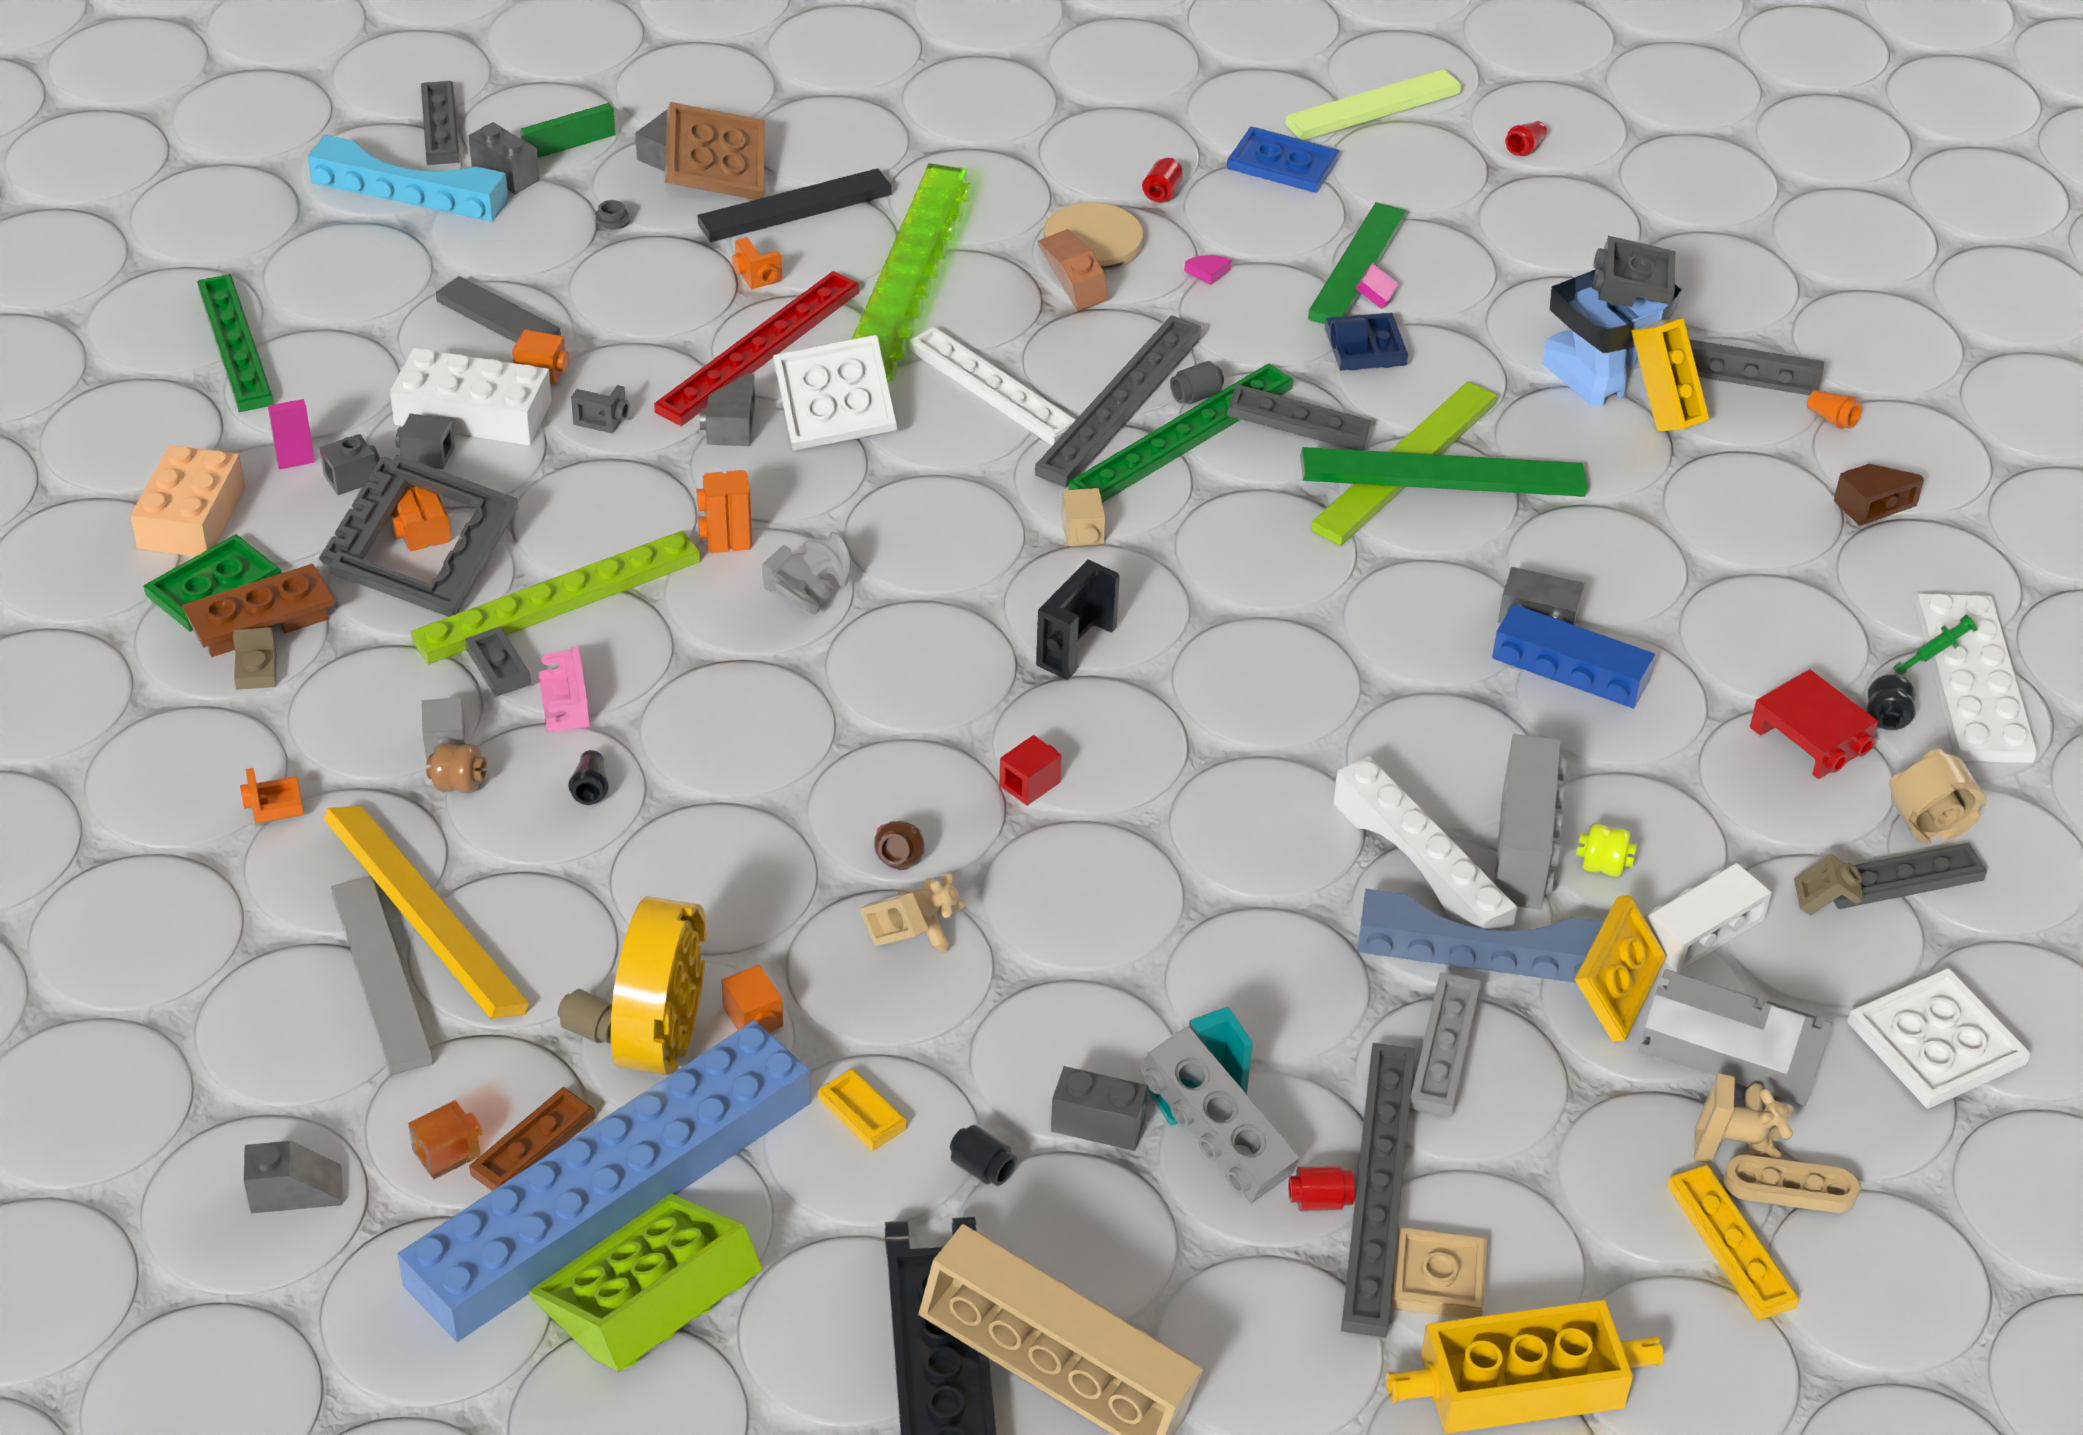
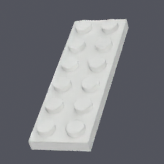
M1918 594L1915 606L1925 644L1942 633L1940 629L1942 626L1945 625L1948 630H1951L1960 624V619L1966 614L1978 628L1977 631L1973 632L1970 630L1956 639L1959 647L1956 649L1951 645L1930 659L1955 756L1959 757L1962 761L2034 763L2037 754L2036 746L1992 596Z

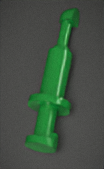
M1966 614L1960 619L1961 623L1951 630H1948L1945 625L1940 628L1942 631L1940 635L1917 649L1916 656L1904 664L1901 662L1897 663L1893 669L1899 674H1904L1908 668L1917 662H1927L1951 645L1956 649L1959 647L1956 639L1970 630L1975 632L1978 628Z

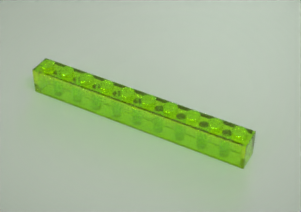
M928 163L851 339L877 335L887 383L889 380L893 381L895 379L897 360L903 359L906 339H911L914 332V319H919L921 316L923 298L928 299L930 295L931 279L937 278L939 260L945 259L948 240H953L956 221H960L962 218L963 202H968L970 199L971 183L966 182L967 169Z

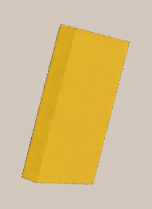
M1630 895L1618 896L1574 979L1612 1042L1626 1040L1667 957Z

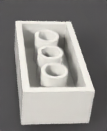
M413 348L390 389L395 425L403 426L410 413L451 419L453 434L523 445H531L552 403L549 369L502 362L494 359L469 357L462 354L443 353L429 349Z

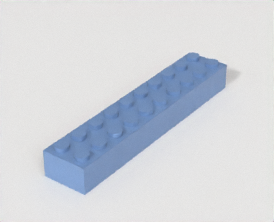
M753 1020L398 1252L403 1287L456 1342H459L529 1294L528 1291L667 1195L670 1193L678 1194L811 1104L810 1069L760 1024Z

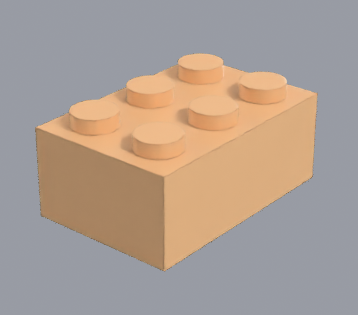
M168 445L130 515L137 549L197 556L215 546L245 489L239 454Z

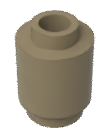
M576 989L571 994L565 995L558 1008L561 1027L596 1043H602L603 1041L611 1043L612 1002L582 989Z

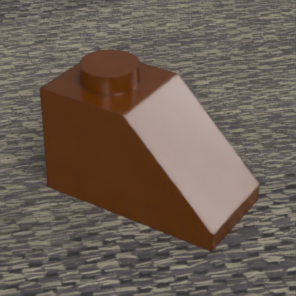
M1866 464L1840 473L1833 501L1861 526L1916 507L1924 478L1920 474Z

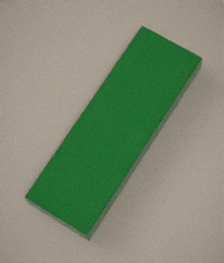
M609 103L527 126L520 129L521 139L536 147L537 158L611 137L615 135L614 108Z

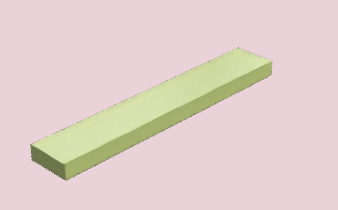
M1441 69L1286 115L1285 125L1299 139L1307 140L1458 95L1461 91V84L1445 69Z

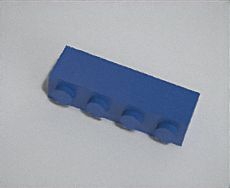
M1513 604L1496 631L1492 659L1634 709L1650 681L1655 653Z

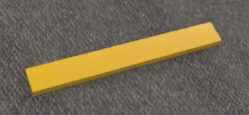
M362 806L328 807L324 816L326 823L490 1019L525 1015L529 1002Z

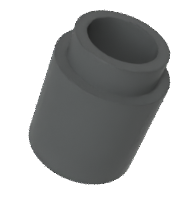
M1211 361L1180 370L1176 376L1170 379L1172 395L1180 404L1184 402L1192 404L1212 397L1222 390V385L1224 384L1222 370Z

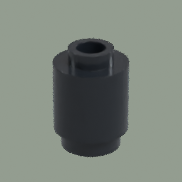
M971 1125L967 1129H960L950 1143V1150L952 1151L951 1161L985 1184L1002 1185L1011 1176L1017 1163V1157L1011 1153V1148L977 1125Z

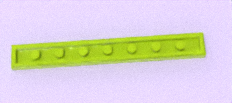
M1467 381L1389 452L1441 455L1496 404L1497 394ZM1353 484L1312 521L1311 531L1342 546L1405 487Z

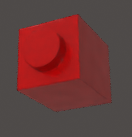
M1032 735L1000 757L999 786L1028 806L1060 783L1062 755L1053 746L1047 745L1035 735Z

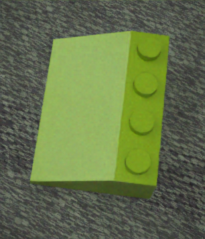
M670 1193L528 1292L531 1299L594 1360L620 1372L622 1369L635 1365L642 1355L659 1343L673 1338L677 1330L695 1317L708 1313L713 1305L726 1295L743 1288L750 1278L763 1269L744 1224Z

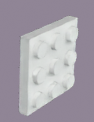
M877 335L773 355L793 451L897 430Z
M1949 968L1851 1010L1847 1023L1926 1109H1930L2026 1065L2031 1054Z

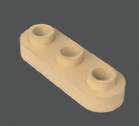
M1738 1155L1732 1158L1727 1164L1724 1175L1726 1189L1730 1194L1739 1199L1833 1213H1843L1852 1209L1860 1190L1857 1178L1843 1168L1753 1155Z

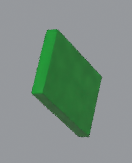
M235 534L148 582L143 587L145 596L191 632L193 628L183 611L182 605L269 578L282 572L279 567Z

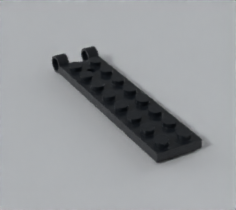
M975 1217L952 1218V1236L962 1224L977 1232ZM908 1220L885 1222V1245L900 1435H996L989 1358L918 1315L933 1259L943 1247L910 1249Z

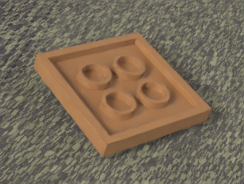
M670 102L667 109L665 183L753 200L762 198L764 194L765 120Z

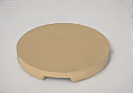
M1097 202L1072 204L1054 212L1047 219L1044 226V238L1069 229L1092 251L1100 266H1109L1117 263L1123 266L1132 261L1142 248L1143 229L1140 222L1128 211L1110 204Z

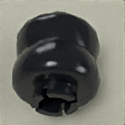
M1884 675L1871 683L1868 688L1867 713L1878 721V728L1898 730L1905 728L1912 722L1916 714V689L1912 682L1899 675Z

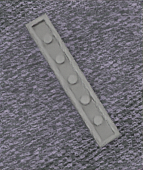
M369 876L331 886L334 902L390 1074L394 1075L433 1064L432 1054L372 877Z

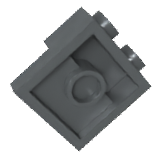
M1608 235L1604 248H1598L1595 254L1593 268L1597 270L1593 278L1592 289L1599 291L1598 300L1607 301L1614 305L1632 307L1636 297L1650 302L1670 305L1675 290L1676 251Z

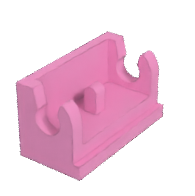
M579 646L571 647L572 650L547 653L541 657L542 664L544 665L560 664V667L556 669L539 671L547 732L590 727Z

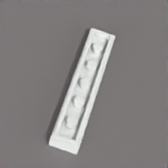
M934 326L909 340V351L1052 446L1075 421L1074 418Z

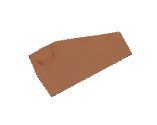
M1069 229L1038 240V246L1077 312L1108 300L1103 269L1092 251Z

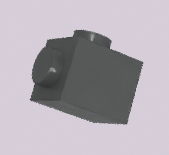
M410 413L403 427L400 426L396 433L395 444L397 448H400L401 456L429 467L443 470L455 448L451 419Z
M361 434L346 437L320 447L324 476L337 495L363 487L365 482L370 481L369 476L380 460L375 446H369Z

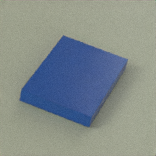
M1250 126L1227 159V169L1317 193L1338 162L1340 150Z

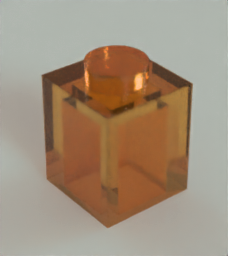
M456 1100L408 1123L412 1151L433 1180L480 1157L478 1137L482 1136L480 1124L474 1114L471 1112L466 1114Z

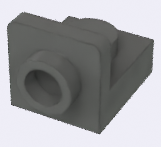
M617 385L610 396L576 389L571 396L573 425L613 434L619 423L625 421L628 416L629 401L625 400L624 386Z

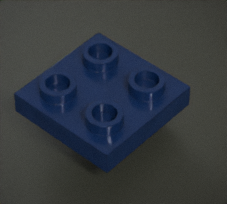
M1393 313L1326 318L1325 331L1340 371L1407 365L1408 353Z

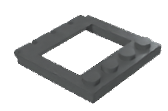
M396 455L393 460L381 457L369 476L370 481L365 482L352 503L353 509L347 511L335 531L336 536L331 537L319 559L322 563L329 566L331 574L448 617L455 615L517 511L518 498ZM409 484L476 508L470 521L466 523L461 531L460 538L453 550H450L441 570L437 577L433 578L431 584L363 560Z

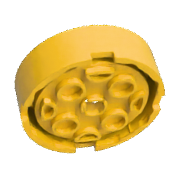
M650 896L644 897L638 904L624 939L613 993L611 1050L617 1067L669 1076L678 1070L679 1062L674 1061L676 1055L685 1057L698 1014L706 960H701V946L698 945V941L705 942L707 939L706 917L700 904Z

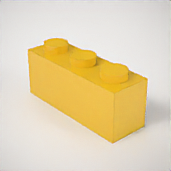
M1684 318L1660 320L1631 330L1657 431L1683 430L1709 420Z

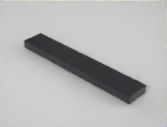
M876 168L697 215L698 225L708 240L714 242L892 195V185L882 172Z

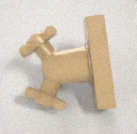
M946 873L942 876L943 885L932 878H928L925 880L922 889L914 892L900 890L897 896L874 901L859 908L874 945L879 946L916 937L926 932L932 947L940 952H946L950 945L936 913L942 914L946 919L953 913L952 906L956 910H961L965 905L963 900L958 898V892L952 885V874Z
M1717 1073L1695 1125L1694 1161L1711 1163L1723 1139L1748 1143L1749 1151L1744 1155L1782 1159L1781 1153L1775 1149L1773 1142L1780 1139L1781 1136L1786 1140L1793 1136L1792 1129L1786 1123L1789 1115L1793 1112V1107L1789 1104L1783 1105L1778 1101H1774L1771 1092L1768 1089H1763L1762 1084L1754 1083L1745 1092V1108L1734 1106L1735 1077ZM1763 1102H1764V1104L1766 1105V1107H1765V1111L1762 1112V1107H1763Z

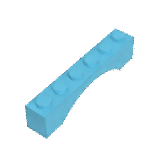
M324 135L308 155L311 183L490 222H493L508 201L506 173L476 166L448 171H421L402 168L371 156L353 140Z

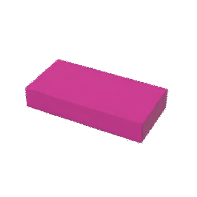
M304 399L268 405L278 468L284 469L315 463Z

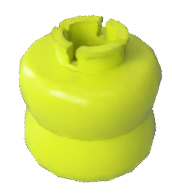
M1594 823L1590 826L1589 834L1581 832L1579 843L1585 845L1584 847L1578 846L1576 857L1584 858L1582 868L1586 872H1602L1610 877L1618 878L1622 875L1624 867L1632 869L1634 858L1628 857V855H1635L1637 844L1629 843L1630 832L1627 829H1610L1603 824Z

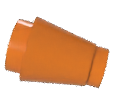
M1814 390L1807 400V408L1809 410H1812L1839 429H1844L1845 427L1848 429L1853 428L1859 421L1862 413V405L1856 401L1854 396Z

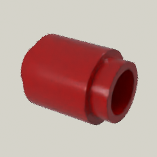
M1163 158L1154 163L1142 183L1143 192L1150 200L1163 203L1172 197L1183 179L1180 163L1173 158Z
M1340 1165L1297 1167L1296 1176H1289L1288 1180L1290 1203H1297L1299 1211L1342 1210L1344 1205H1353L1355 1188L1352 1170H1342Z

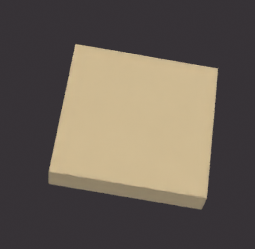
M1398 1227L1390 1309L1459 1318L1481 1317L1484 1303L1487 1238Z

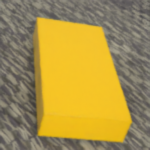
M853 1068L818 1089V1099L872 1151L906 1130V1119Z

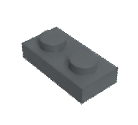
M501 627L465 638L468 654L495 697L531 685L530 672Z

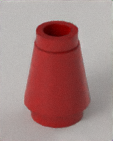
M1540 121L1513 126L1507 133L1505 139L1506 147L1513 155L1527 156L1545 138L1547 128Z

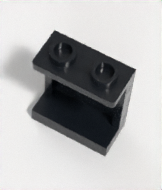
M1087 559L1038 609L1036 666L1065 680H1069L1076 672L1078 640L1092 626H1097L1110 633L1116 629L1120 575L1117 572Z

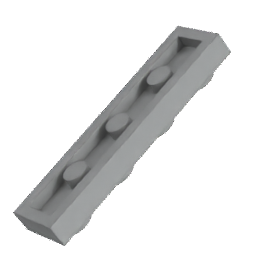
M1440 972L1410 1097V1109L1446 1117L1452 1116L1478 1000L1480 980Z

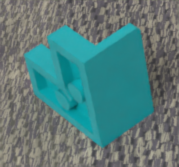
M1227 1006L1191 1019L1189 1022L1191 1030L1247 1095L1253 1044L1230 1008ZM1180 1079V1081L1187 1087H1197L1192 1081L1188 1079ZM1148 1088L1150 1096L1170 1125L1178 1124L1171 1113L1168 1103L1160 1094H1155Z

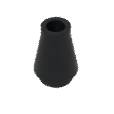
M588 750L582 753L580 762L569 780L568 787L570 793L577 802L583 805L598 803L608 792V782L603 765L604 758L597 751Z

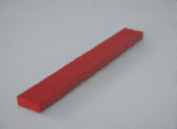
M835 271L830 272L654 403L655 413L682 427L698 415L701 409L707 408L709 394L746 374L755 372L771 360L773 355L779 354L859 294V283Z

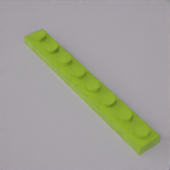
M681 530L412 630V642L429 665L466 651L465 638L498 627L502 628L505 635L514 633L700 563V553Z

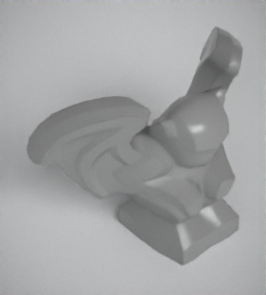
M835 532L830 533V539L806 541L804 543L805 553L793 555L789 547L783 545L762 564L764 589L768 591L777 589L800 608L812 614H817L819 606L827 602L831 591L834 590V586L824 579L823 576L833 575L841 588L847 586L850 578L851 564L849 551L844 541Z

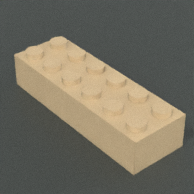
M964 1224L959 1227L933 1259L918 1314L1113 1435H1174L1183 1423L1203 1370L1192 1363L1185 1355L1174 1352L1151 1338L1145 1331L1136 1329L1111 1314L1104 1306L1093 1303L1073 1291L1064 1282L1055 1280L1032 1266L1026 1259L1015 1256L992 1242L988 1236L978 1233Z

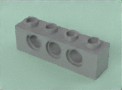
M1189 1026L1148 1052L1141 1069L1146 1085H1148L1152 1092L1163 1097L1170 1106L1175 1120L1181 1126L1188 1127L1198 1139L1199 1147L1204 1155L1218 1163L1226 1173L1230 1186L1237 1193L1244 1194L1252 1204L1291 1176L1300 1157ZM1180 1079H1188L1192 1081L1197 1087H1187L1180 1081ZM1208 1112L1220 1114L1225 1121L1214 1120L1209 1116ZM1236 1145L1248 1147L1253 1154L1241 1153L1236 1148Z

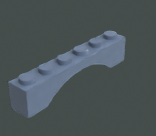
M1365 889L1357 952L1576 983L1574 979L1604 921L1570 917L1556 924L1531 930H1486L1463 925L1441 917L1421 906L1407 894Z

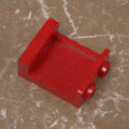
M1809 669L1757 699L1750 728L1760 736L1774 728L1779 730L1815 759L1812 775L1817 779H1821L1831 772H1838L1847 762L1857 756L1862 757L1872 749L1875 743L1874 734L1878 721Z

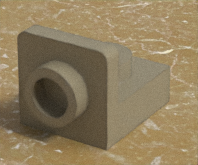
M271 628L234 630L233 641L236 651L234 681L236 690L276 687L277 653L273 630Z
M1829 854L1794 878L1800 909L1809 915L1814 914L1841 895L1855 904L1864 900L1861 888L1862 877L1857 868L1851 863L1843 862L1833 854Z

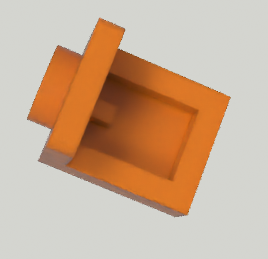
M748 237L735 240V254L732 255V265L736 274H741L751 290L782 281V256L778 251L760 255Z
M254 768L246 769L248 784L240 785L244 809L252 808L255 824L304 815L297 776L257 783Z

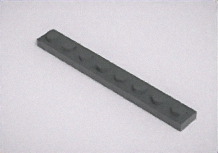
M1171 315L1035 464V476L1066 488L1069 485V481L1081 472L1201 336V326Z
M1372 1043L1341 1332L1387 1337L1415 1048Z

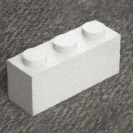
M1736 863L1724 871H1716L1707 881L1697 887L1687 888L1678 898L1668 904L1655 907L1648 914L1646 923L1667 956L1664 962L1676 972H1679L1765 920L1772 892Z

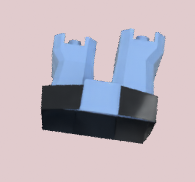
M1597 269L1552 286L1549 310L1571 330L1556 333L1546 339L1542 364L1590 405L1604 406L1605 397L1616 392L1619 398H1623L1627 381L1625 365L1634 366L1638 356L1631 330L1660 320H1669L1678 307L1682 291L1677 285H1675L1674 296L1670 305L1650 302L1636 297L1632 307L1614 305L1607 301L1598 300L1599 291L1592 289L1593 278Z

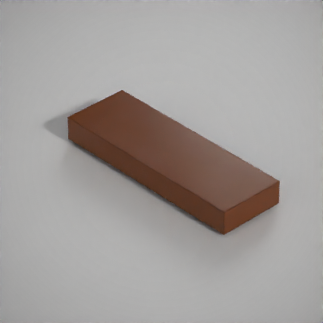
M562 1087L469 1165L470 1175L491 1191L495 1190L572 1139L595 1119V1109L565 1087Z

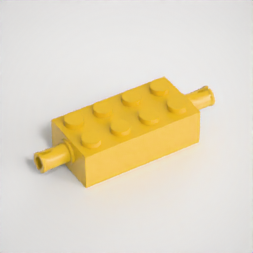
M1605 1300L1426 1324L1420 1355L1424 1369L1386 1373L1387 1394H1392L1389 1395L1391 1403L1430 1396L1432 1401L1435 1402L1444 1434L1624 1409L1633 1378L1630 1368L1662 1365L1664 1359L1662 1344H1658L1660 1339L1657 1335L1650 1336V1338L1620 1342Z

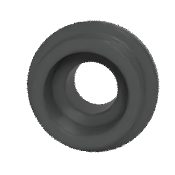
M607 200L598 206L595 218L600 226L609 230H615L628 222L629 213L622 202Z

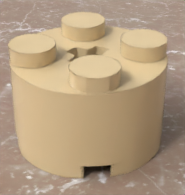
M1941 749L1927 752L1921 761L1909 767L1905 772L1897 773L1889 781L1893 804L1913 836L1922 843H1932L1929 839L1930 837L1941 835L1944 841L1963 834L1981 817L1978 812L1981 803L1984 806L1986 805L1985 795L1963 761L1955 755L1945 754Z

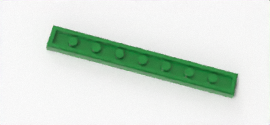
M1268 363L1071 479L1068 490L1099 488L1103 503L1240 421L1241 419L1227 416L1236 384L1281 396L1293 389V379Z
M1302 447L1300 454L1303 481L1585 497L1588 489L1583 463Z

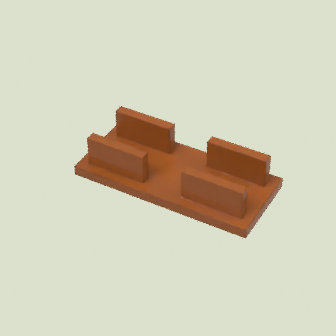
M309 564L184 604L182 608L203 648L208 646L210 656L214 657L235 650L233 641L234 630L266 628L281 623L283 632L288 633L328 620L326 608L334 606L335 601L314 564Z

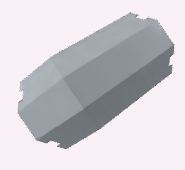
M1669 969L1664 970L1661 978L1670 981L1668 986L1663 985V988L1658 986L1643 1031L1644 1036L1651 1038L1650 1043L1642 1042L1639 1051L1717 1076V1073L1735 1077V1083L1751 1087L1754 1083L1762 1084L1763 1089H1768L1774 1096L1804 1106L1807 1105L1833 1024L1832 1022L1824 1020L1822 1026L1818 1027L1814 1025L1817 1017L1770 1001L1763 1003L1762 1008L1756 1007L1758 1001L1756 997Z

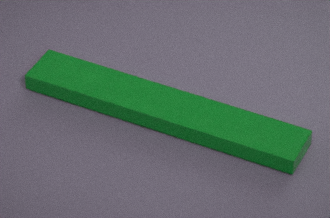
M1375 202L1310 307L1309 320L1325 324L1326 318L1342 317L1349 314L1361 294L1356 289L1357 284L1365 270L1372 263L1378 266L1405 221L1406 210Z
M231 274L198 280V290L238 412L274 405L272 393Z

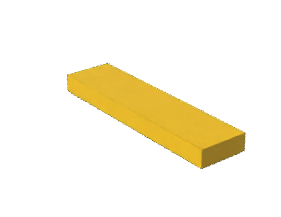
M1708 1164L1669 1176L1667 1187L1755 1319L1760 1321L1797 1308L1799 1297Z

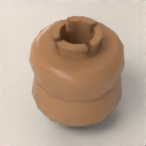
M451 743L440 744L435 749L434 754L428 756L426 765H431V768H426L427 777L432 779L434 787L441 792L457 790L466 794L473 793L478 789L480 782H485L488 771H483V768H488L487 759L482 757L480 749L473 744L460 746Z

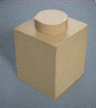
M1099 488L1064 490L1062 492L1061 519L1067 546L1104 544L1105 513Z

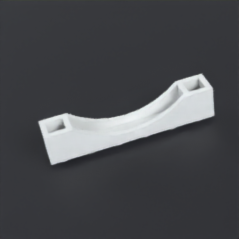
M1370 756L1337 771L1333 804L1356 828L1378 833L1403 851L1431 885L1449 920L1486 930L1513 931L1517 906Z

